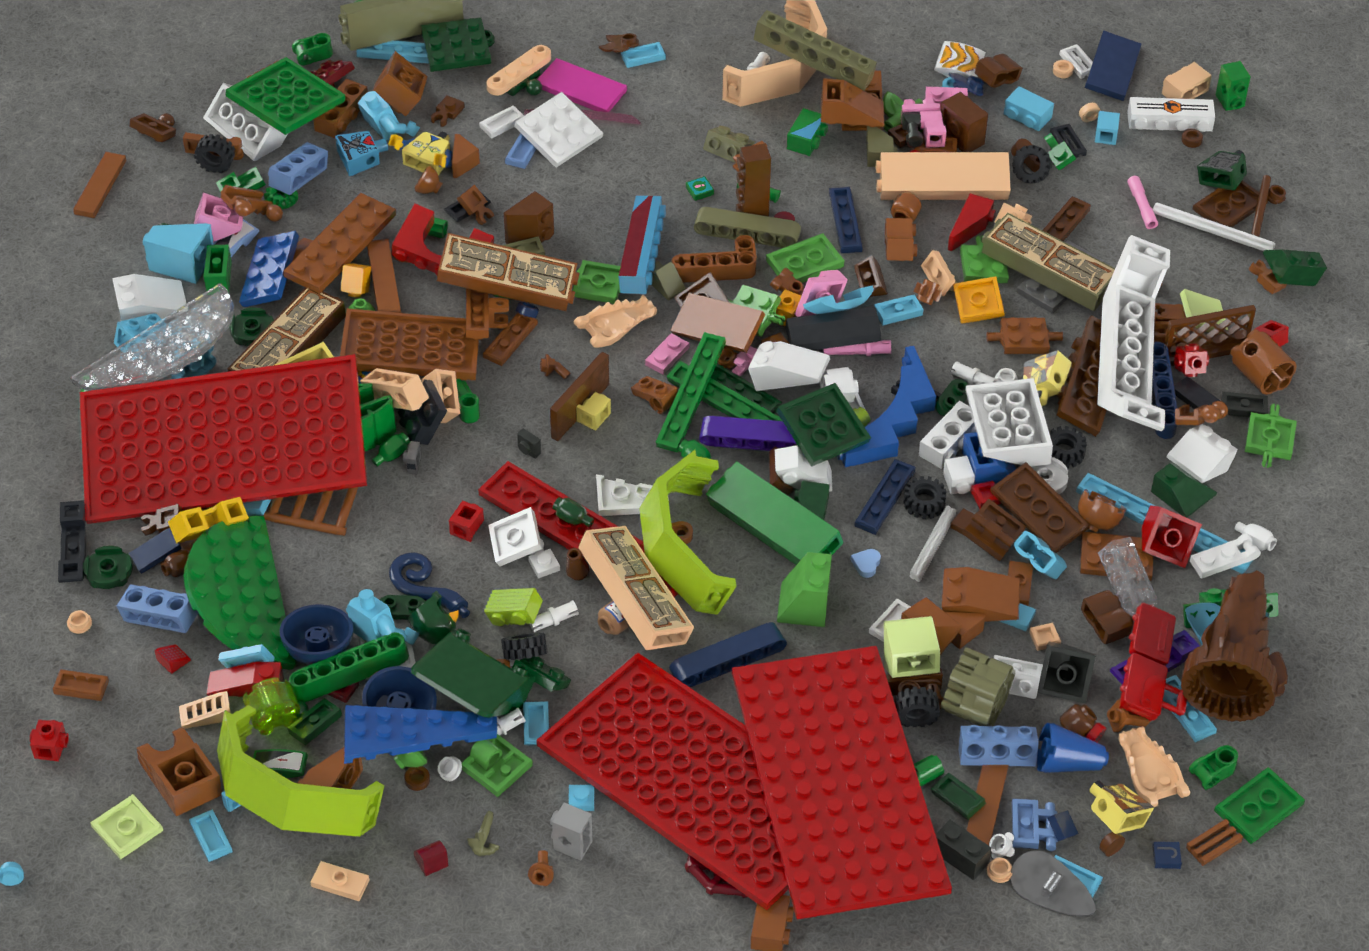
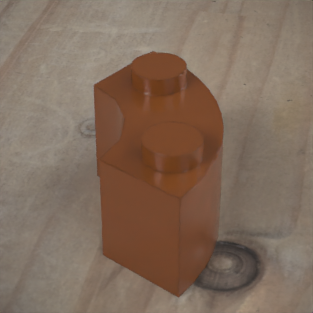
M912 218L885 219L886 260L913 261V257H917V244H913V237H916V224H912Z

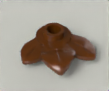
M632 33L606 35L609 43L600 45L599 49L605 52L613 51L620 53L637 47L639 40Z

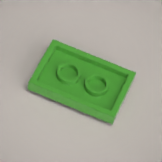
M823 233L766 255L767 263L777 276L787 267L794 273L793 277L801 283L808 281V278L819 277L821 271L840 269L844 267L845 263L844 259Z

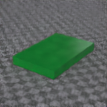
M1267 767L1216 805L1214 811L1222 819H1227L1229 825L1233 826L1245 840L1252 844L1301 807L1305 799Z

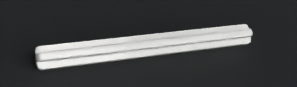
M1155 203L1153 207L1154 214L1261 251L1274 250L1275 243L1199 216L1160 203Z

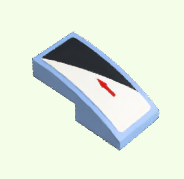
M243 219L240 232L214 242V245H229L232 257L241 245L245 247L249 245L258 234L259 229Z

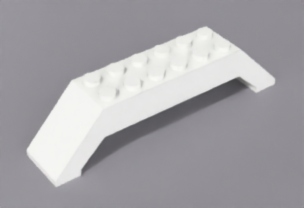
M1131 235L1127 240L1103 297L1097 405L1123 418L1162 431L1165 426V410L1151 405L1155 298L1165 273L1170 267V250Z

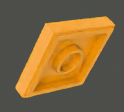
M996 276L953 284L961 323L1005 316Z

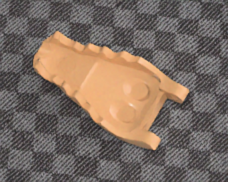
M641 295V298L637 301L632 300L629 302L625 299L622 302L616 300L613 305L609 302L604 306L599 305L588 314L577 317L574 320V324L579 329H586L592 336L590 339L592 346L600 348L614 344L641 321L655 316L657 308L645 295Z
M1144 726L1119 733L1118 739L1125 751L1134 788L1141 798L1156 807L1158 806L1159 799L1178 794L1181 798L1190 795V790L1184 782L1177 762H1174L1171 754H1165L1163 746H1159L1156 741H1151L1145 732Z

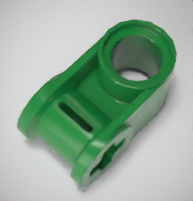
M318 33L314 36L298 39L292 44V50L297 55L298 63L302 66L326 60L333 55L331 38L326 33Z
M1220 746L1211 753L1196 759L1190 765L1189 772L1198 777L1205 790H1209L1234 774L1238 761V752L1232 746Z

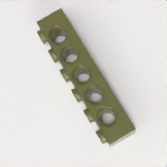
M768 10L757 21L753 40L835 79L845 80L863 91L872 81L877 65L876 61Z

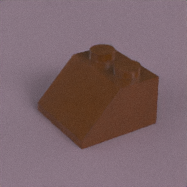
M534 191L505 211V243L510 244L534 237H539L541 243L549 240L554 235L553 203Z

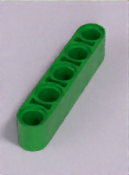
M394 632L296 670L290 675L289 682L295 698L298 701L308 702L371 677L375 672L384 668L399 666L408 660L409 652L402 634Z

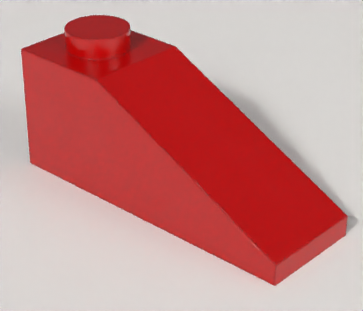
M969 194L949 235V251L955 250L961 244H964L985 230L989 221H994L996 210L993 209L994 200Z
M256 661L210 672L207 695L210 696L227 691L228 696L281 698L284 681L281 662Z

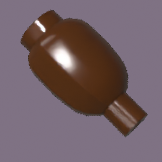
M181 550L168 555L165 562L161 563L163 574L173 577L184 575V567L190 551Z

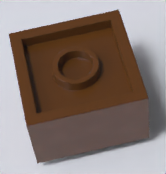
M961 91L942 101L941 113L943 125L946 127V137L957 138V148L962 152H972L985 145L988 113Z

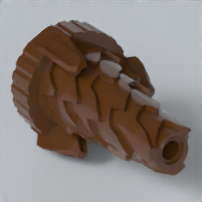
M1257 570L1252 573H1243L1236 577H1231L1229 588L1225 591L1219 614L1202 634L1201 641L1203 645L1190 652L1185 662L1181 679V690H1183L1184 697L1203 714L1219 720L1242 722L1256 719L1258 716L1261 717L1274 705L1275 697L1283 695L1285 691L1284 685L1288 682L1287 669L1282 654L1274 652L1269 655L1270 648L1267 647L1269 637L1267 625L1269 618L1265 617L1267 594L1266 589H1264V575Z

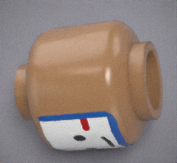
M613 600L599 610L598 625L605 633L618 635L630 627Z

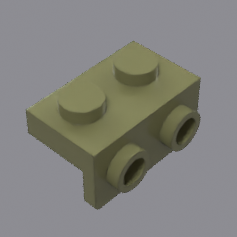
M720 125L708 130L703 149L736 163L733 157L740 154V148L752 146L755 144V141L750 140L749 136L745 134H735L731 132L730 128Z

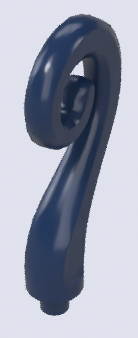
M411 552L402 554L393 560L389 568V577L399 592L407 596H419L427 601L432 597L431 594L437 590L442 596L441 605L450 612L459 610V615L462 618L469 616L468 602L457 592L447 588L415 585L403 578L402 570L408 565L417 564L422 569L420 571L408 569L406 577L412 582H422L428 579L432 572V564L426 556Z

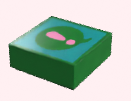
M705 176L686 182V189L694 201L714 195V189Z

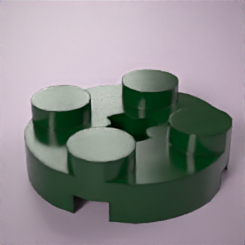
M245 308L241 310V314L236 317L234 315L230 319V334L236 344L249 346L274 319L271 314L270 316L266 314V310L262 308Z
M108 545L95 549V553L90 557L88 555L84 560L83 570L85 578L91 587L111 589L124 586L128 582L133 566L128 553L123 552L122 548L118 546ZM107 565H111V567H112V568L109 569V570H104V569H103V568H106Z

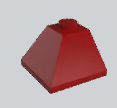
M1150 505L1142 525V551L1185 568L1202 524L1163 507Z

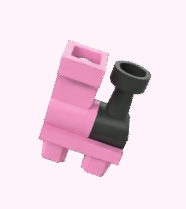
M926 98L923 100V104H915L913 99H905L901 111V124L903 130H908L909 132L906 135L907 145L912 148L921 146L923 144V136L918 130L923 129L926 148L945 147L946 127L943 125L940 103H935L933 98ZM936 135L940 139L938 141H931L930 136Z

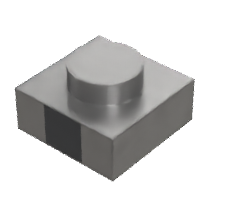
M410 441L409 449L404 451L403 464H407V473L417 474L421 459L420 442Z

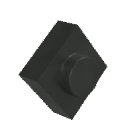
M524 428L517 433L519 450L523 454L530 455L536 459L541 454V439Z

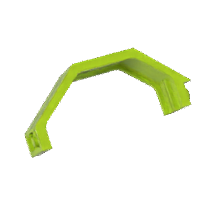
M694 450L656 479L639 508L644 552L654 569L695 611L717 615L737 587L736 579L718 576L711 572L673 531L668 495L672 492L701 496L703 494L702 489L712 479V473L719 468L718 460L696 456V450Z
M248 705L233 714L226 710L224 711L217 754L227 797L281 830L360 837L376 825L385 785L375 781L365 789L354 790L294 783L244 753L249 748L245 744L246 737L252 734L251 729H253V725L249 724L250 717L256 714V709Z

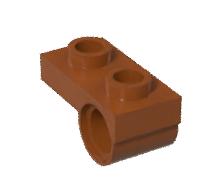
M649 376L640 379L638 383L631 387L633 395L649 401L652 409L658 410L657 413L663 414L671 408L678 392L677 387Z

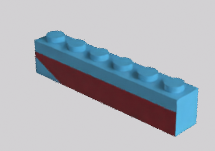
M661 196L635 197L619 272L620 293L647 294L648 285H652L651 271H655V258L658 256L657 244H660V231H663V218L666 216V205H662Z

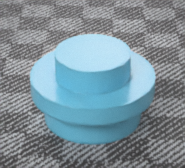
M6 862L0 867V883L3 885L13 886L23 881L24 871L18 863Z

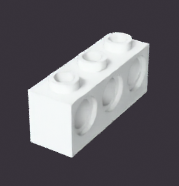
M959 401L920 441L919 456L941 469L944 467L945 459L955 458L956 453L962 449L964 434L977 432L970 406Z

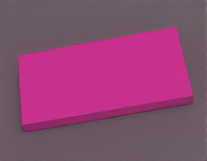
M558 58L537 79L542 84V90L554 95L562 92L572 102L604 115L609 113L627 91V85Z

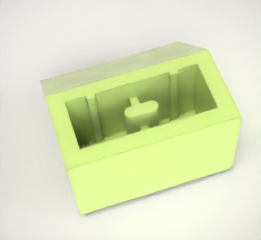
M931 616L884 621V668L892 678L940 673V648Z

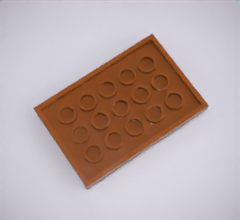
M347 308L340 356L355 354L358 371L372 372L378 368L426 376L435 369L455 371L456 379L476 380L479 340L466 338V318Z

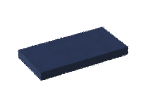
M1103 30L1084 88L1124 101L1142 44Z

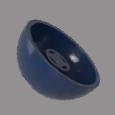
M316 604L298 608L288 614L280 626V638L284 648L294 659L306 665L314 664L346 651L353 636L351 618L341 609L330 605Z
M393 666L384 668L369 678L363 689L362 705L435 710L437 696L434 687L411 673V668Z

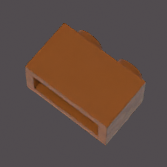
M782 895L768 910L757 904L751 934V949L783 951V945H789L791 929H786L787 922L792 923L794 907L790 906V896Z

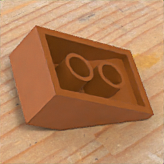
M395 51L376 81L373 91L389 103L395 112L402 113L406 117L421 100L428 76Z
M971 567L944 569L942 610L944 612L985 613V622L1019 620L1020 578Z
M343 747L308 770L304 778L300 779L297 783L352 789L363 771L361 757L354 758L353 763L344 764Z

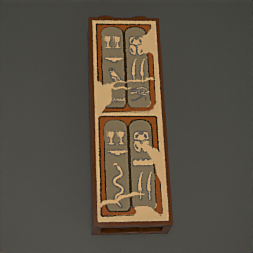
M305 288L227 368L228 372L273 366L320 344L346 317L344 301L323 291L319 294Z

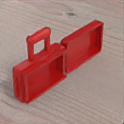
M1143 602L1137 607L1136 614L1132 617L1134 626L1132 633L1129 635L1131 640L1129 653L1131 656L1127 660V665L1123 668L1125 676L1123 685L1120 687L1122 693L1119 708L1128 710L1149 721H1154L1160 716L1161 708L1182 716L1186 711L1187 698L1184 697L1183 690L1166 683L1168 673L1166 665L1170 659L1176 617ZM1164 690L1178 695L1176 706L1163 701Z

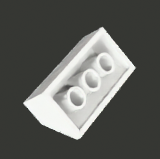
M223 83L203 119L226 138H241V149L253 161H257L281 147L287 135H284L227 98L226 89L232 85Z

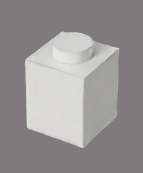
M962 456L945 459L943 475L950 494H965L969 492L972 485H974L975 475L968 457Z

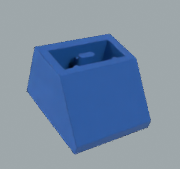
M977 432L964 434L962 454L969 459L975 475L974 485L993 481L996 484L1016 470L1014 463L984 457Z

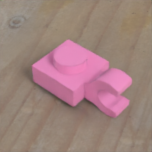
M750 346L747 353L740 352L737 354V358L734 360L737 366L732 372L741 376L748 369L757 349Z

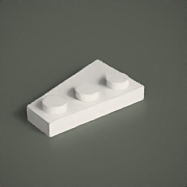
M596 474L599 515L640 514L639 508L652 485L642 483L633 485L625 483V480L616 478V481L604 479V476Z

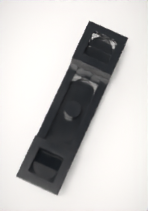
M84 500L60 502L61 550L60 560H58V582L83 581V563L86 558Z

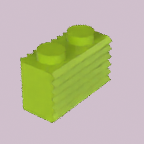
M535 588L492 590L484 612L491 623L496 626H503L505 624H533L543 600Z

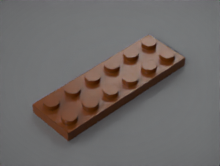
M360 193L283 271L284 277L320 294L342 272L343 265L351 263L396 216V209Z

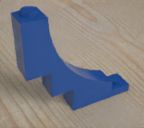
M914 346L905 347V355L902 357L903 366L900 373V386L893 402L879 418L865 427L871 436L870 441L837 456L838 460H842L845 468L898 456L899 441L897 437L915 434L918 421L916 414L935 410L936 394Z

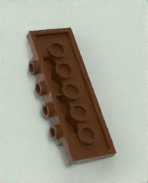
M1091 315L1086 322L1083 335L1076 337L1071 346L1075 350L1068 357L1072 364L1065 385H1062L1061 392L1055 396L1059 398L1057 403L1059 408L1056 416L1096 437L1100 433L1107 409L1097 405L1102 321Z

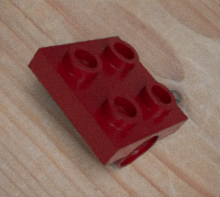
M328 60L320 65L321 68L310 72L335 88L334 83L354 70L355 67L352 61L338 60L332 62Z

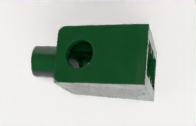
M1240 150L1234 153L1226 151L1216 152L1197 165L1199 184L1234 191L1247 175L1245 154Z

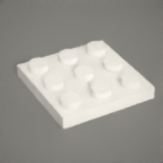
M562 92L517 120L514 126L556 168L603 137V132Z

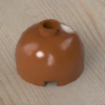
M1087 489L1083 491L1078 503L1079 515L1089 524V529L1098 532L1099 529L1110 530L1116 527L1124 517L1127 509L1122 505L1120 509L1115 507L1116 501L1092 491L1089 495Z

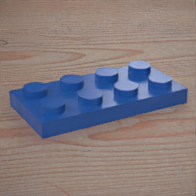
M296 231L263 237L257 240L239 300L242 307L276 301L282 298L287 281L283 271L292 262L299 240V235Z

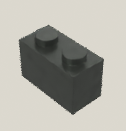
M951 819L935 834L943 860L972 880L989 864L991 847Z

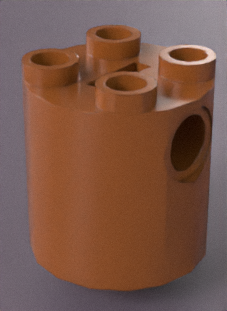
M1257 329L1252 330L1247 335V338L1240 345L1233 347L1230 352L1233 356V364L1265 395L1286 388L1296 371V362L1267 333L1259 332Z

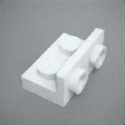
M994 655V659L1007 663L1016 670L1009 694L1035 699L1043 664Z

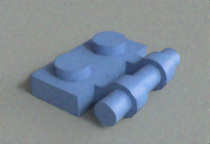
M1012 799L1013 848L1038 849L1039 840H1043L1046 842V849L1048 851L1056 850V842L1058 841L1048 821V817L1058 813L1055 811L1054 803L1048 802L1045 804V809H1038V800ZM1039 821H1043L1046 828H1039Z

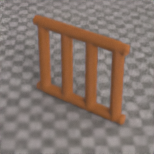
M358 487L348 488L336 525L322 523L333 491L323 492L313 521L300 518L308 494L298 495L291 516L278 514L283 497L273 499L269 511L265 512L263 516L265 520L274 523L345 536L347 531L345 525Z

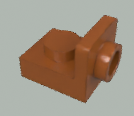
M1120 698L1107 712L1112 730L1117 733L1125 725L1146 727L1151 722L1144 717L1119 708Z

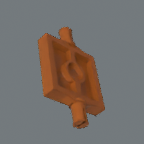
M1037 317L1001 318L1000 332L986 333L987 342L1000 341L1004 354H1048L1050 349L1049 341H1063V332H1049L1046 327L1045 318Z

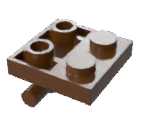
M988 499L972 517L962 534L1000 562L1027 526Z

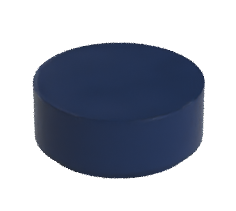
M519 302L516 312L527 317L537 318L539 309L532 304Z

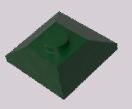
M1169 463L1154 475L1151 492L1186 518L1217 495V492L1207 484L1199 482L1173 463Z

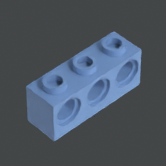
M306 142L269 168V186L291 195L327 168L328 151Z
M130 584L117 604V608L126 622L181 633H187L198 615V611L193 610L186 593L180 594L146 586Z
M1000 725L961 726L958 749L960 765L1036 766L1039 744L1036 727Z

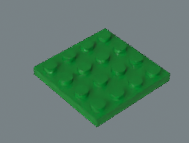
M287 57L226 89L227 98L284 135L345 102L346 96Z

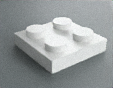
M531 507L488 525L495 562L499 567L542 549L535 512Z

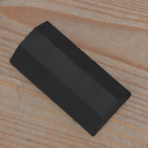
M875 306L786 319V332L790 344L809 350L881 341L879 318Z

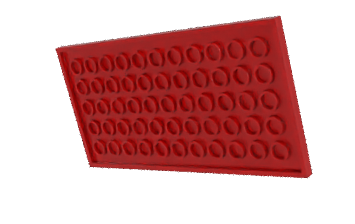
M355 354L80 392L85 521L87 524L136 518L147 514L157 515V509L179 504L182 511L197 507H201V509L214 507L221 501L241 497L242 502L245 503L367 486L357 358Z
M877 646L732 668V677L797 920L951 894L952 886Z
M637 652L537 739V746L764 909L768 910L789 889L746 726Z

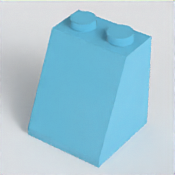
M207 223L153 226L143 238L149 271L195 284L204 273L207 245H214L211 224Z

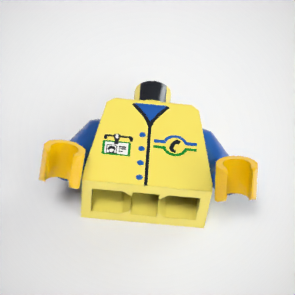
M442 131L435 136L428 132H423L418 137L407 141L403 140L399 135H391L388 145L394 146L396 150H402L404 165L424 172L427 166H432L437 171L438 176L443 168L452 167L453 153L450 150V143L448 142L450 137L447 133Z

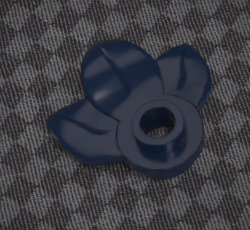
M948 74L955 80L954 88H967L968 92L975 96H982L984 94V88L982 87L984 82L978 77L970 75L967 79L960 74Z

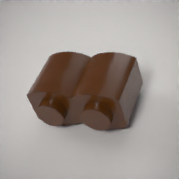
M999 54L993 58L985 57L980 59L976 64L974 73L989 86L996 88L1004 83L1012 84L1019 80L1023 68L1006 54Z
M1105 590L1083 599L1081 611L1105 645L1131 634L1133 619L1129 613H1126L1121 608L1119 598L1110 590Z

